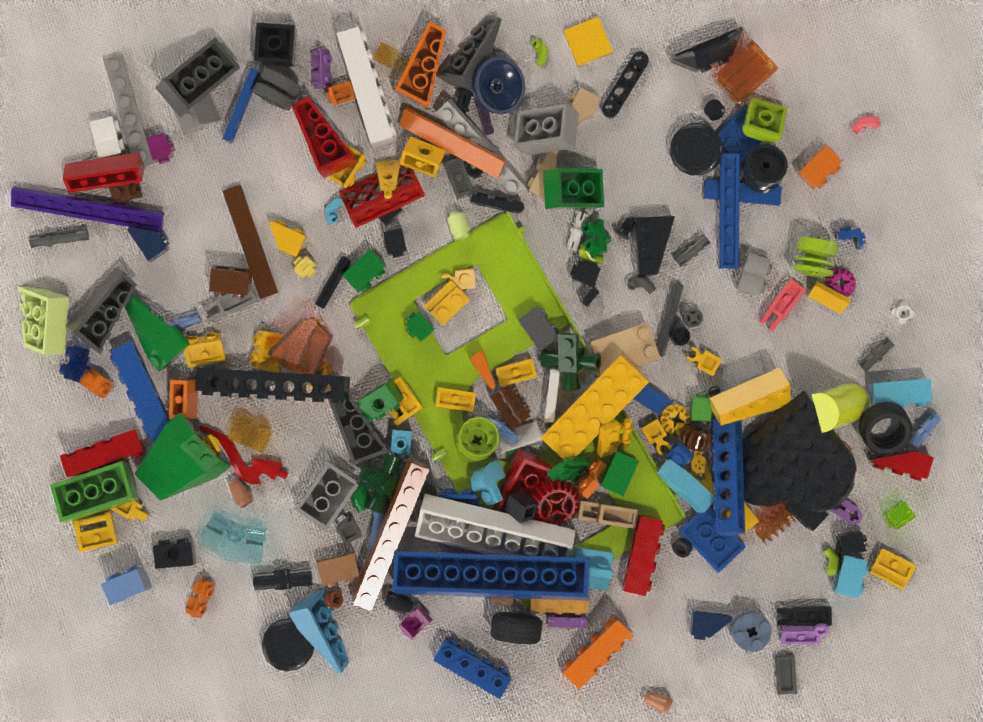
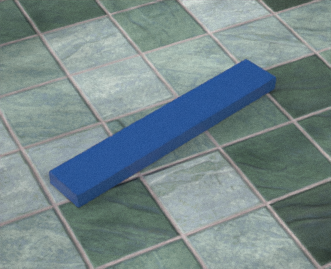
M722 153L720 159L719 269H739L740 153Z

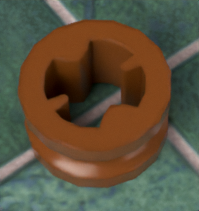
M337 590L328 591L324 596V603L328 608H338L343 603V595Z

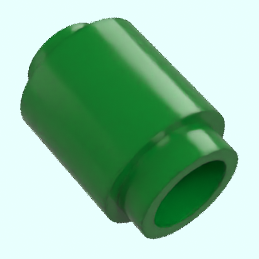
M359 485L350 497V501L357 512L367 509L365 507L370 500V496L366 487Z

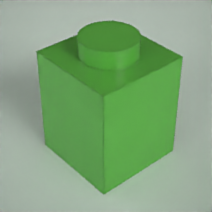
M696 394V397H691L690 420L711 421L712 410L708 394Z

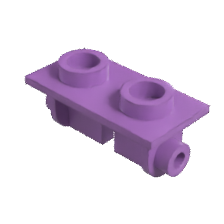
M322 48L313 50V54H311L312 68H318V71L312 72V85H314V89L331 87L332 74L330 64L332 58L330 51Z
M548 612L547 627L586 628V613L575 615L573 613L555 614L554 612Z

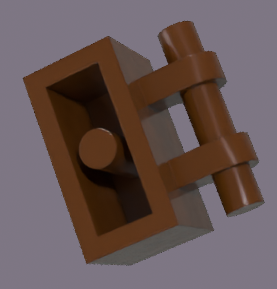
M213 265L210 272L209 291L214 292L215 295L233 294L234 297L243 298L245 295L248 296L250 284H252V269Z
M508 385L490 398L510 429H513L530 417L528 413L531 410L526 402L522 404L518 399L521 395L516 387L513 386L511 388Z

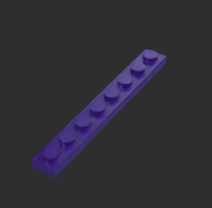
M13 186L11 189V207L155 232H162L164 212Z

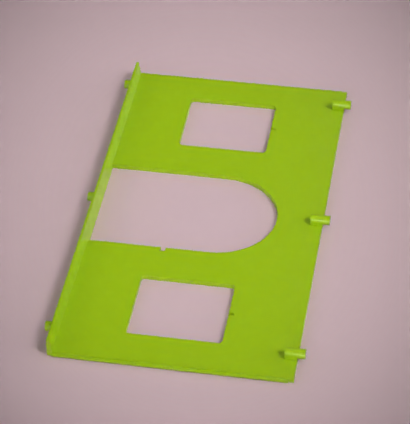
M508 211L469 232V237L453 241L353 299L352 303L349 304L358 318V321L354 323L357 330L363 327L392 379L396 380L402 376L424 406L413 415L435 451L431 455L434 462L440 460L458 492H462L463 489H472L471 477L475 469L496 459L488 457L484 461L475 463L469 462L460 456L457 452L455 441L459 430L464 424L463 411L435 407L438 387L468 392L473 383L481 376L470 361V358L481 350L484 352L491 370L514 357L513 352L517 351L519 354L533 346V341L518 322V319L536 306L538 309H544L548 315L546 320L550 325L554 324L558 331L569 325L573 333L579 334L523 238L522 234L526 232L523 225L518 228ZM477 265L507 316V321L449 355L444 354L433 333L422 342L416 336L412 339L405 331L408 328L405 324L407 323L406 318L413 312L416 314L420 312L414 300L449 280L448 278H442V274L449 273L453 276L455 275L454 270L467 269ZM579 334V344L581 348H584L585 355L591 354ZM624 409L611 422L617 420L619 424L623 423L624 419L628 418ZM633 427L630 433L631 442L628 448L624 450L619 445L617 451L638 460V465L624 496L610 490L608 492L616 506L638 509V515L662 519L666 530L686 516L676 501L679 498L675 492L672 493L668 485L656 473L658 468ZM598 434L576 457L589 458L590 461L598 458L608 467L613 454L600 458L597 454ZM547 447L535 454L553 468L560 462H565L551 447ZM499 460L506 476L511 462ZM606 467V468L603 470V472L599 475L600 478H601V480H602V478H603V476H604V473H605L607 467ZM505 477L496 481L499 491ZM479 490L474 491L479 493V507L493 510L495 504L485 506ZM611 525L575 547L613 552V561L631 550L635 529ZM575 547L572 548L570 557H573ZM520 598L526 609L530 607L531 599Z

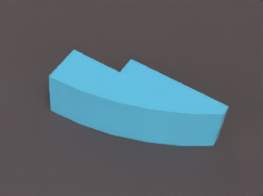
M667 459L656 472L680 499H685L697 513H705L715 500V497L698 480L671 459Z

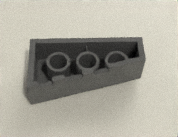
M115 268L66 327L91 349L101 355L104 349L102 347L111 336V330L115 322H118L123 307L127 305L137 284L124 272Z
M350 394L349 400H342V403H331V399H328L352 465L389 452Z

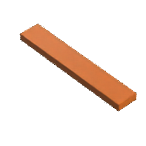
M408 107L403 112L399 126L496 178L500 177L507 160Z

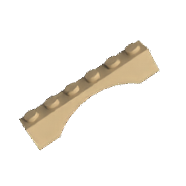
M582 88L578 92L574 91L570 99L573 102L571 107L579 112L578 125L592 118L601 100L600 97ZM558 151L546 152L545 159H540L536 170H538L536 177L532 176L527 185L530 187L529 193L543 200V170L556 168Z

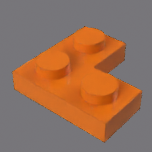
M598 458L592 460V465L587 466L586 472L574 482V487L586 499L600 485L595 480L607 467Z

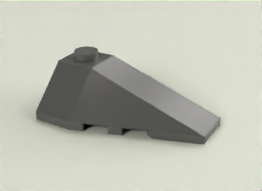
M486 16L471 32V38L458 46L460 48L453 57L450 55L445 60L437 76L458 89L475 93L474 77L476 71L485 60L491 57L502 19L500 17Z

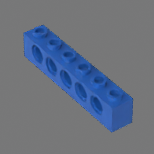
M713 419V425L711 426V432L714 436V444H712L714 463L712 464V470L715 474V481L713 482L715 500L713 507L716 512L714 528L716 533L722 536L745 534L742 420L720 425L717 419ZM729 435L728 440L724 442L725 436ZM729 454L728 460L724 461L725 456ZM730 472L729 478L725 480V475ZM730 491V497L726 499V493ZM731 510L730 517L726 519V513Z

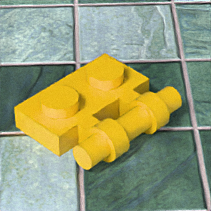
M625 418L624 422L620 424L616 420L600 427L597 454L600 458L616 452L619 445L621 449L625 450L628 448L631 442L630 433L633 429L630 418Z

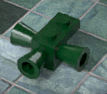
M560 332L558 334V353L543 349L540 363L542 368L558 366L559 372H565L562 389L575 391L581 389L577 372L582 368L598 372L601 367L600 353L584 355V348H579V334Z
M385 453L382 472L362 466L356 484L375 491L365 508L383 514L386 495L393 497L399 479L393 477L403 461L402 459Z

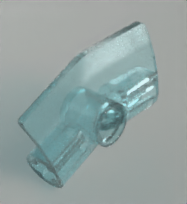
M215 511L204 529L198 544L225 560L261 565L266 528L240 525ZM233 528L240 529L241 536L239 538L232 536Z

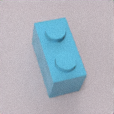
M841 555L840 569L836 576L833 592L859 598V594L862 595L864 591L863 577L867 576L869 570L867 560Z

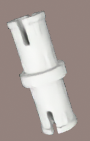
M577 211L573 228H570L571 234L566 246L567 249L571 250L572 248V251H578L581 237L584 236L582 225L587 222L588 214L584 213L582 217V212Z

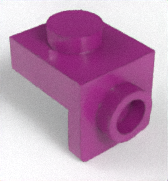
M419 606L402 621L399 628L404 635L412 640L433 619Z

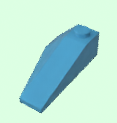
M323 588L299 601L289 614L301 634L339 674L346 668L349 661L343 641L337 635L338 623H334L331 614L334 610L333 608H328L324 603L326 592Z

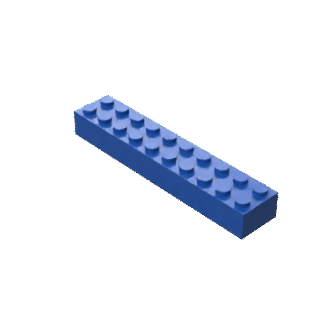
M395 552L392 590L396 594L589 601L591 562L589 558Z

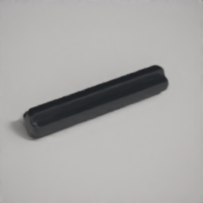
M341 256L315 301V305L322 309L325 308L342 279V275L350 265V259Z

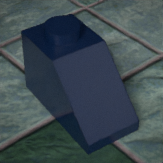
M132 227L127 229L149 262L154 261L170 250L167 246L170 243L164 234L160 235L157 232Z
M692 610L689 633L694 635V639L705 640V637H712L730 623L732 616Z

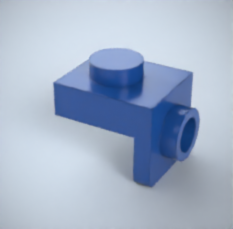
M851 227L839 228L840 232L835 233L836 241L855 238L857 249L863 248V244L866 243L864 232L861 233V228L851 230Z
M681 442L677 445L674 444L665 455L667 459H671L680 467H683L694 456Z

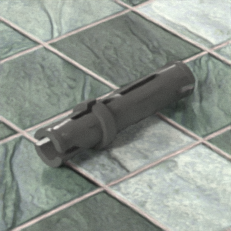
M87 228L57 233L46 232V234L29 236L31 248L39 246L53 247L55 244L89 240Z

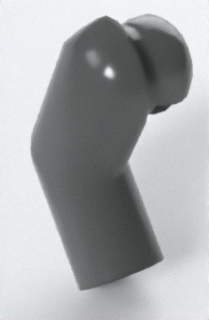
M645 276L631 277L627 283V287L630 290L643 287L649 294L653 293L656 289Z

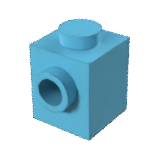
M392 430L391 453H395V457L406 458V454H411L412 431Z

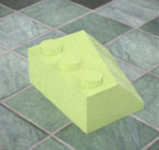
M18 286V291L22 293L23 303H20V311H23L25 318L22 322L24 347L43 355L64 354L69 297L48 289Z

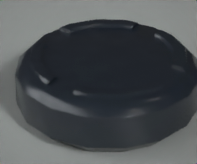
M691 123L681 127L674 134L670 144V155L674 165L681 172L692 176H702L712 172L719 165L723 153V143L719 134L712 127L702 123Z
M291 618L280 619L271 624L264 633L262 640L263 655L267 662L274 668L286 672L298 670L305 666L313 656L315 649L297 629Z

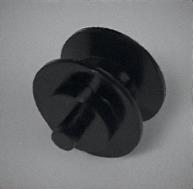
M713 99L705 105L704 113L710 120L716 121L723 117L725 107L719 100Z

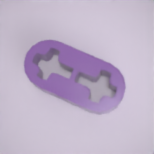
M846 499L840 504L844 507V510L840 508L830 509L850 524H858L862 520L863 514L861 510ZM846 511H857L856 516L858 518L850 520L851 516Z

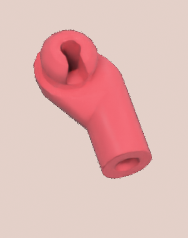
M862 116L851 129L858 134L864 127L878 129L881 123L876 116Z

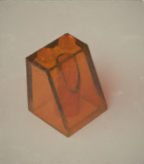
M752 40L714 77L716 78V84L721 89L725 88L728 91V97L734 103L737 102L740 105L773 76L779 68Z
M301 317L269 350L268 355L284 368L303 374L317 375L333 335L326 326L320 324V320L314 317L309 319Z

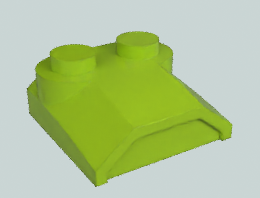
M751 96L745 121L742 125L743 133L748 137L766 143L779 142L782 137L788 107Z

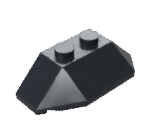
M741 26L674 54L669 60L671 63L695 73L699 71L705 73L711 70V66L719 64V66L730 62L729 59L735 51L743 28Z

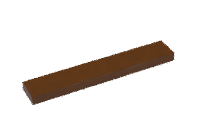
M238 185L224 190L223 194L249 269H252L251 275L259 298L264 299L278 294L242 186Z

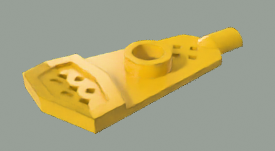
M390 159L376 163L380 189L384 191L386 199H390L392 191L396 189L401 166L399 160Z
M694 451V458L691 460V475L715 497L707 460L702 457L701 452ZM699 473L704 474L705 478L703 480H698L697 475Z

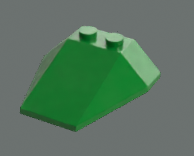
M180 412L165 424L136 470L135 476L161 501L218 478L231 467V464L220 452L215 453L194 431L193 424Z

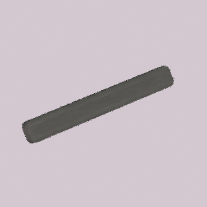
M680 283L673 284L656 344L660 357L665 355L684 286Z

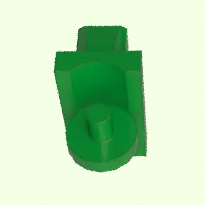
M598 219L582 225V233L588 235V240L584 243V250L590 252L591 258H596L599 254L606 253L607 244L612 242V237L605 234L604 220Z

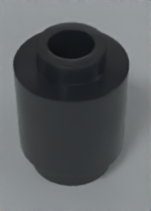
M389 591L384 606H387L392 611L406 615L407 612H411L414 602L411 601V596Z

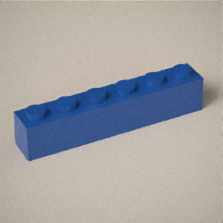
M131 341L111 350L112 356H110L114 367L117 366L120 371L118 377L121 383L126 384L128 388L126 394L130 401H134L136 406L134 411L138 419H142L144 423L142 426L146 436H150L152 440L150 445L152 447L165 424L170 421V418L135 342Z

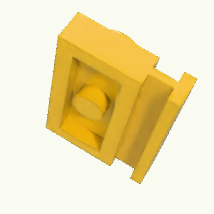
M450 279L423 307L443 326L470 301V297Z
M881 548L869 573L904 590L916 565Z

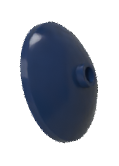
M502 56L485 60L478 67L474 77L476 98L484 109L493 114H507L514 111L522 102L525 94V79L519 66L511 59Z

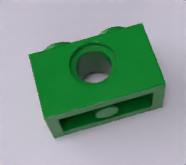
M390 379L362 396L356 404L368 422L374 418L377 421L386 415L385 412L390 409L392 412L400 407V402L404 397L393 380ZM378 399H381L384 405L380 404Z

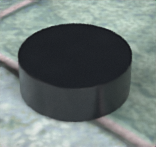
M678 538L672 546L674 553L682 558L689 556L693 550L691 542L686 538Z

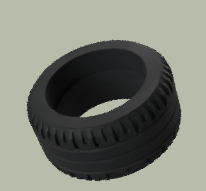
M881 402L872 405L864 411L859 421V432L864 444L870 450L879 454H890L899 451L909 442L908 440H910L912 435V423L906 411L900 405L892 402ZM893 418L900 421L898 429L887 437L871 435L874 425L883 419Z
M498 612L492 617L490 633L493 639L515 644H537L541 640L543 623L539 617L528 614Z

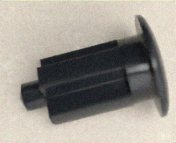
M633 216L627 217L619 230H614L620 238L629 240L628 234L636 223L634 221L635 218Z

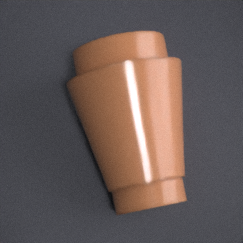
M238 478L228 484L235 503L240 508L246 507L254 501L252 498L253 494Z
M647 691L643 702L661 714L663 712L668 714L673 699H670L667 695Z

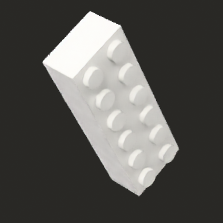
M359 26L338 32L337 37L372 148L393 143V137L397 135L393 123L388 122V119L391 118L388 106L382 103V100H385L382 87H377L376 82L380 80L376 68L371 67V64L374 63L371 51L365 48L368 45L365 32H360Z

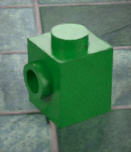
M413 312L406 318L407 323L405 325L408 328L405 331L412 339L416 336L422 342L435 330L420 312L417 314Z

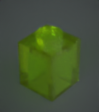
M903 500L883 513L886 517L883 519L886 525L895 530L900 529L916 518L906 501Z

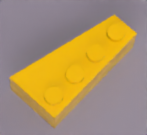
M777 368L711 397L710 407L720 425L729 424L783 408L791 401L790 384L782 370Z

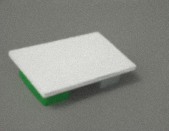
M534 421L511 429L519 436L515 443H510L500 435L499 445L502 453L510 454L516 452V448L528 444L530 447L540 444L539 441L542 439L537 422Z

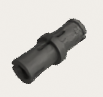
M702 234L692 244H688L686 249L674 257V260L680 267H683L690 259L696 258L698 253L711 242Z
M885 337L858 364L868 372L895 345L890 339L888 340Z

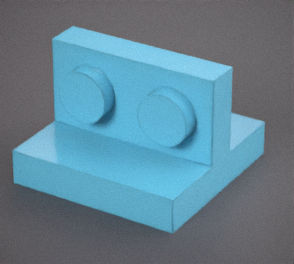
M575 547L573 557L590 559V588L608 591L609 579H612L613 570L611 569L613 552Z

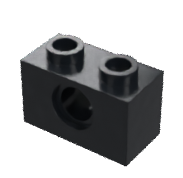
M189 538L177 539V543H170V540L158 541L157 545L153 546L155 569L192 566L196 564L194 541L189 542ZM172 548L178 549V558L171 557L170 550Z

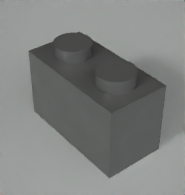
M536 306L519 318L518 322L538 350L541 351L558 339L557 334L560 332L554 324L550 325L546 320L548 315L544 309H538Z

